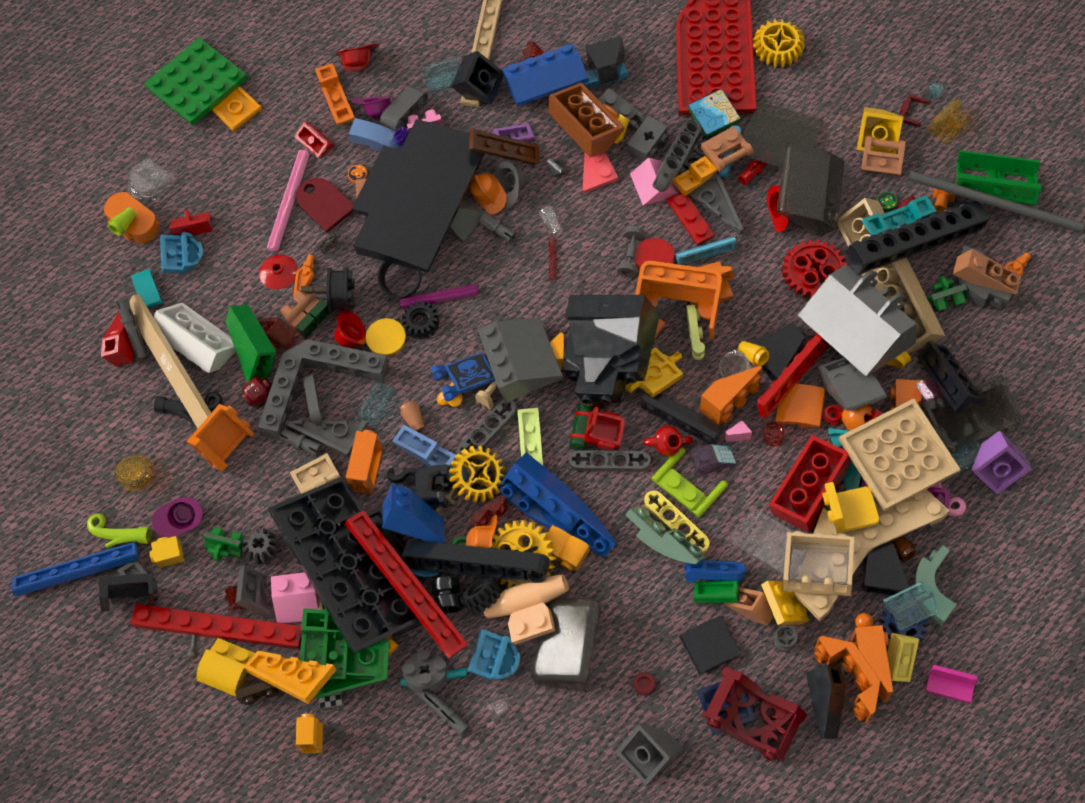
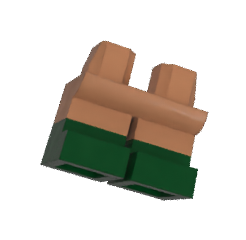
M298 291L293 298L297 305L292 308L287 304L281 309V313L287 320L288 325L306 339L317 328V324L319 325L331 312L328 311L327 303L323 300H318L313 294Z

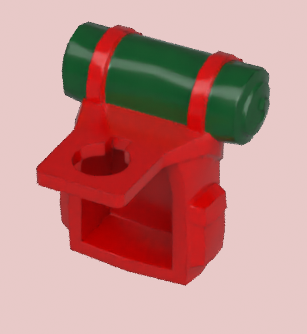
M579 405L574 414L575 420L572 434L569 438V447L574 450H585L587 444L597 445L600 449L616 450L621 443L625 419L619 414L609 411L604 413L598 412L599 407L593 409L587 405Z

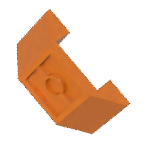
M825 636L819 637L814 648L816 660L820 664L827 661L826 665H832L840 659L843 660L841 664L848 674H853L856 679L854 681L855 685L862 692L857 696L853 704L855 707L853 712L859 721L867 717L865 720V724H867L876 710L880 679L854 643Z

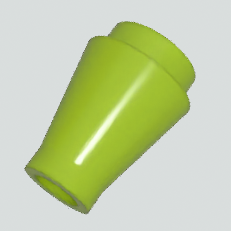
M127 207L123 212L109 220L108 228L117 236L125 234L136 217V212L132 208Z

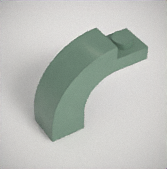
M943 545L939 551L934 549L928 560L924 557L921 559L913 581L914 595L919 607L929 619L941 627L956 606V603L945 597L938 590L935 583V573L950 551Z

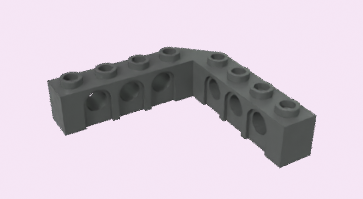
M309 339L284 352L258 429L262 436L280 439V436H283L281 432L285 429L284 426L288 414H291V405L294 396H297V387L300 378H303L306 367L314 369L319 367L332 370L333 373L343 372L352 374V377L362 376L371 378L372 381L384 383L389 367L386 355Z

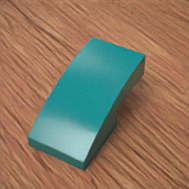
M150 269L131 276L136 293L141 296L147 308L162 303Z

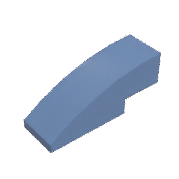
M354 118L349 132L351 142L370 146V149L381 151L383 146L400 150L402 146L395 143L396 140L393 138L396 131L379 124Z

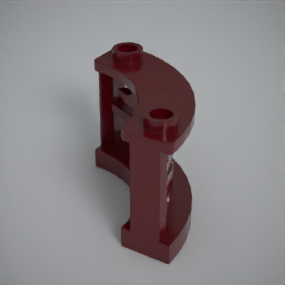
M724 667L721 673L723 679L707 711H703L701 714L707 720L706 724L713 729H720L732 738L763 753L762 756L771 762H775V760L784 762L786 752L800 723L805 721L806 712L798 704L771 694V697L765 695V692H760L761 687L742 672ZM743 693L748 697L747 702L737 701V699L742 700ZM756 701L760 702V716L767 725L756 729H745L740 720L738 707L745 708L751 706ZM724 702L730 704V707L721 709ZM768 708L774 711V715L770 716L772 719H775L774 721L766 714ZM720 710L725 711V719L718 716ZM792 718L787 730L780 727ZM774 730L783 735L778 749L771 747L767 743L769 738H772L775 742L778 740L776 734L772 732ZM757 736H759V741H757V740H755V739H753V738H751V737H757Z

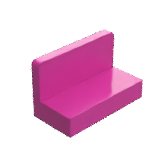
M933 665L929 671L925 692L970 704L978 676Z

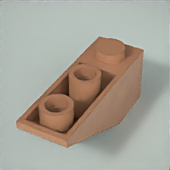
M974 249L957 256L953 271L954 275L968 283L1011 294L1018 293L1021 275Z

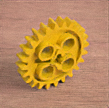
M516 520L513 521V526L510 523H506V530L498 528L500 535L494 534L493 536L496 541L492 542V547L495 549H504L505 545L508 544L511 550L524 552L537 546L538 550L532 553L544 554L549 557L550 561L556 560L555 556H551V552L556 551V548H550L549 546L553 543V540L546 539L549 535L548 532L541 533L542 526H538L535 529V522H530L527 525V520H522L521 524ZM525 535H527L530 538V544L528 547L525 546L523 543V537ZM550 563L549 569L555 568V566ZM548 571V573H547V576H546V577H549V576H551V574H550V572H549V571ZM502 579L500 584L508 582V588H511L514 585L517 586L526 582Z

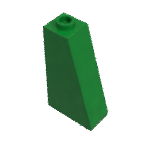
M249 305L230 306L225 322L246 382L256 376L262 380L264 378L268 379L276 350Z

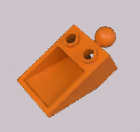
M861 613L856 617L855 624L857 628L854 629L850 640L856 645L880 679L878 696L882 702H888L893 693L886 646L889 644L888 634L883 632L882 625L873 626L871 615Z

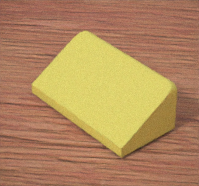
M891 634L887 652L891 681L910 682L919 643L918 638Z

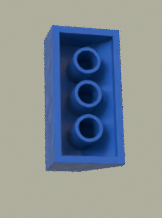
M573 44L564 45L559 49L547 51L542 55L530 57L525 61L502 68L506 87L517 106L543 98L581 82L589 81L579 52Z

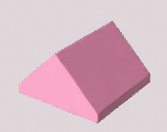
M648 158L630 173L643 206L665 200L679 193L673 181L664 192H659L653 188L652 183L662 163L660 160Z

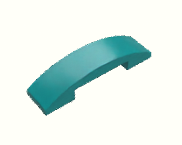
M927 195L910 201L904 207L882 215L877 213L862 219V223L870 235L876 236L888 229H896L902 224H910L919 218H927L937 211Z

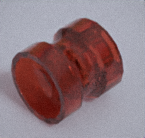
M775 420L768 422L764 428V442L771 447L781 445L784 440L785 426Z

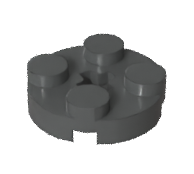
M428 650L419 651L417 655L408 659L402 667L406 685L416 692H423V689L429 688L430 691L436 690L447 679L445 660L437 654L430 653ZM429 670V673L421 674L422 671Z

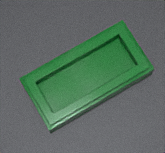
M695 581L694 603H738L739 581Z

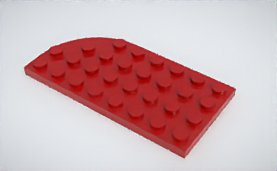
M689 0L683 11L680 12L676 25L679 115H691L688 110L689 104L720 89L724 91L738 114L756 113L750 0Z

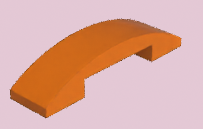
M333 63L316 68L317 77L336 125L339 126L353 121L355 117L348 104Z

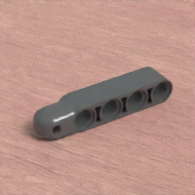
M693 119L685 121L658 168L657 176L652 186L659 192H664L670 187L701 130L697 121Z

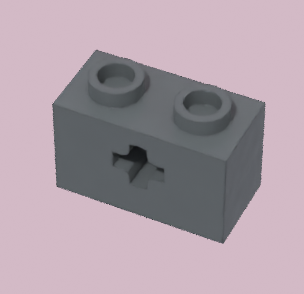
M647 116L627 143V153L643 162L648 158L654 159L658 153L659 146L665 145L668 140V126Z

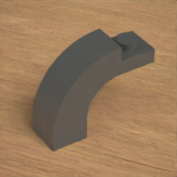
M964 245L961 254L974 248ZM956 276L958 285L966 283L967 290L964 291L965 296L974 304L983 308L985 302H989L994 308H1006L1011 293L971 284Z

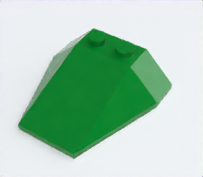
M303 608L300 661L309 662L311 660L318 662L320 665L332 664L336 668L334 674L314 698H322L387 680L390 640L353 655L327 610Z

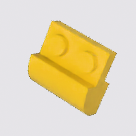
M218 638L210 650L206 649L197 670V681L236 697L235 691L241 689L246 680L247 672L244 666L255 653Z

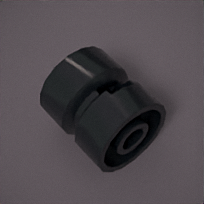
M445 576L432 580V594L436 596L433 600L443 613L448 614L447 606L449 613L461 611V596L457 595L460 592L459 578Z

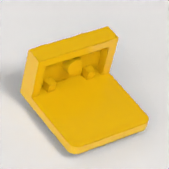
M833 482L825 484L826 492L822 493L825 506L829 505L830 511H827L830 524L834 523L837 534L879 523V516L869 487L865 486L836 493Z

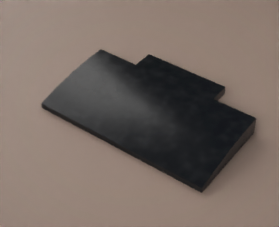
M416 119L401 150L387 146L382 147L352 207L353 213L367 216L353 244L358 255L429 273L485 155L484 153L469 150L470 134Z
M343 476L269 507L268 511L354 655L421 626L422 623L345 525L346 520L364 509ZM382 507L367 512L366 514L401 557L405 544L397 532L383 528ZM415 575V577H416L418 580H420V579L423 578V577H420V576Z

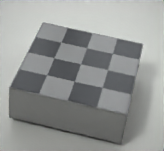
M342 693L319 698L320 709L342 707Z

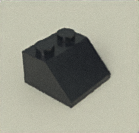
M475 51L463 57L451 87L464 98L492 104L503 79V72L479 51Z

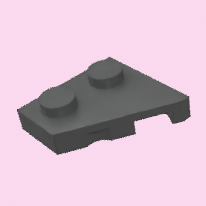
M244 565L239 569L236 604L267 619L273 618L275 612L269 609L267 600L270 596L265 588L262 573Z

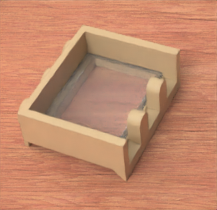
M787 532L783 591L851 596L854 537L844 534L834 536L824 533Z

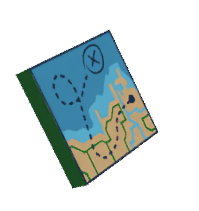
M722 89L688 105V110L695 121L699 123L706 138L741 121L740 116Z

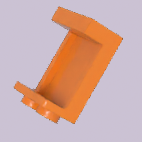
M219 404L186 442L212 467L223 472L228 466L224 462L245 436L252 437L254 433L250 430L251 425L246 420H240L236 416L238 412L233 407Z

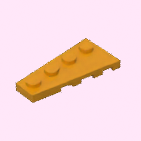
M257 651L244 666L247 673L307 704L310 703L336 671L335 666L332 664L320 665L318 662L311 660L304 662L295 657L288 659L283 658L279 654Z

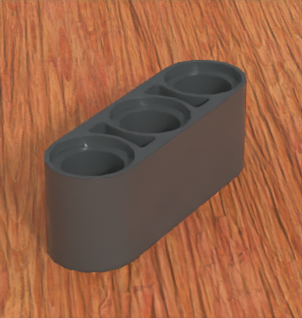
M411 85L408 86L385 109L381 115L380 123L394 131L405 127L408 124V117L416 115L422 109L423 103L426 104L428 94Z

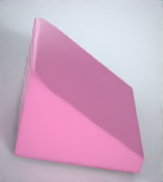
M740 421L726 431L725 440L727 442L750 440L752 431L743 421Z

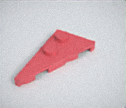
M605 152L592 158L585 153L583 193L618 180V176Z

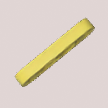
M650 491L645 495V507L669 530L673 528L678 529L681 525H687L690 528V532L686 535V539L691 538L694 532L697 533L694 538L699 542L704 541V548L699 546L702 554L708 551L710 544L708 537L658 491ZM650 497L653 499L658 498V504L662 507L660 512H657L659 507L655 503L649 504ZM666 511H672V512H674V514H675L674 519H672V520H666V519H664V517H663L664 512H666ZM691 538L689 542L696 545V542Z

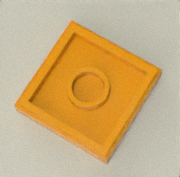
M239 86L211 111L234 132L260 112L262 107Z

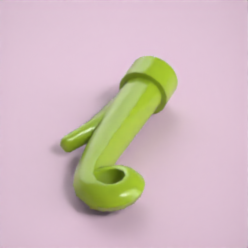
M100 513L92 515L87 521V527L91 534L112 540L106 543V548L128 542H138L141 544H149L151 542V527L103 528L106 518ZM100 520L99 524L94 526V522Z

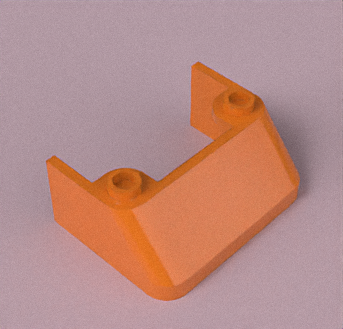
M657 261L644 262L640 267L635 295H645L655 308L658 305L659 297L699 303V315L703 319L710 320L709 339L714 340L722 287L721 274L713 269Z

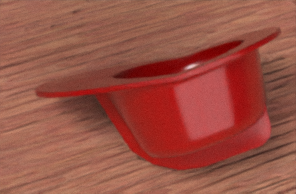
M375 43L358 48L337 51L335 55L341 57L345 71H359L369 64L370 51L377 49L380 45Z
M774 185L768 190L767 205L774 229L780 233L787 228L789 218L795 214L796 200L790 191L783 190L780 186Z
M345 310L338 315L334 338L340 346L355 349L359 345L365 344L366 328L357 314L351 311L346 312Z

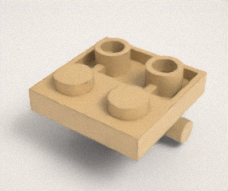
M328 453L290 472L301 494L340 478Z

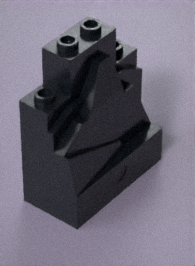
M570 295L565 313V318L570 324V331L563 355L562 371L570 380L577 381L575 394L583 403L593 404V402L605 405L621 403L625 381L629 383L645 381L660 317L658 311L645 295Z

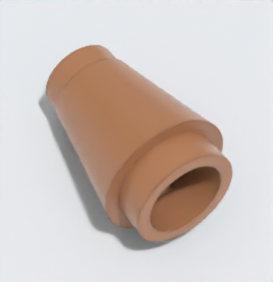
M415 401L403 404L400 407V414L409 427L417 432L418 430L425 429L419 405Z

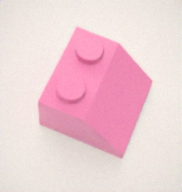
M305 572L271 577L272 601L277 623L302 622L303 608L318 609L317 592Z

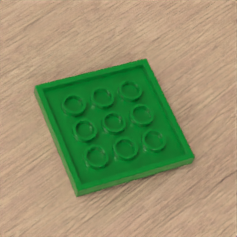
M198 38L147 80L144 85L163 103L190 125L194 126L248 80L246 73L201 38Z

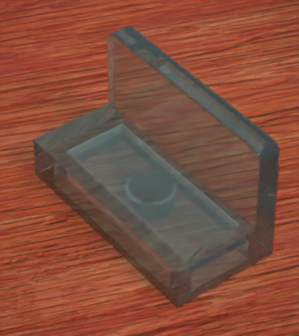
M458 57L422 67L429 94L452 88V82L460 66Z
M922 581L883 600L885 608L893 615L896 626L900 631L938 613L933 592Z

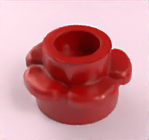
M830 405L824 409L823 419L826 423H831V425L840 423V420H842V410L839 406Z

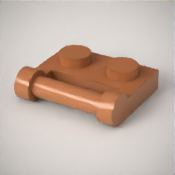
M735 126L701 144V149L719 172L724 170L725 166L743 156H749L754 153L752 146L745 141ZM739 147L741 148L740 150L732 153L731 155L723 159H720V157L730 153L731 151Z
M866 136L861 171L900 176L906 141L900 140L895 142L872 139V136ZM871 146L888 149H896L898 150V153L891 154L870 151Z

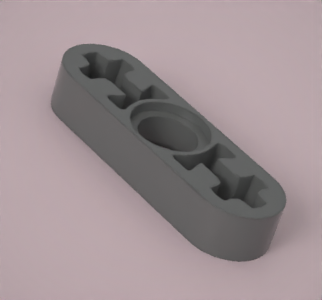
M314 375L303 376L312 424L323 422Z

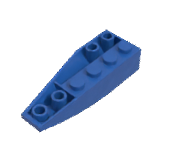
M527 452L514 463L498 487L499 493L526 516L548 528H551L553 525L562 529L571 536L587 543L592 552L604 558L616 544L614 538L588 506L558 477Z

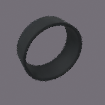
M383 261L379 267L377 278L380 288L387 295L404 298L418 290L422 280L420 270H418L417 283L410 292L404 295H395L390 292L385 283V274L393 263Z

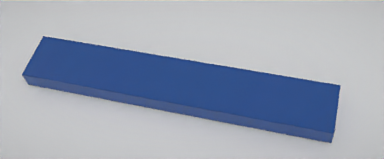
M132 542L13 577L12 593L16 597L138 561L137 542Z

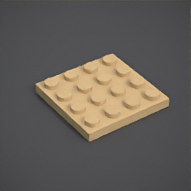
M915 399L839 437V441L848 452L849 457L883 511L948 479L961 470Z

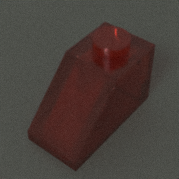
M263 318L259 321L274 347L287 348L293 343V337L297 331L281 318Z

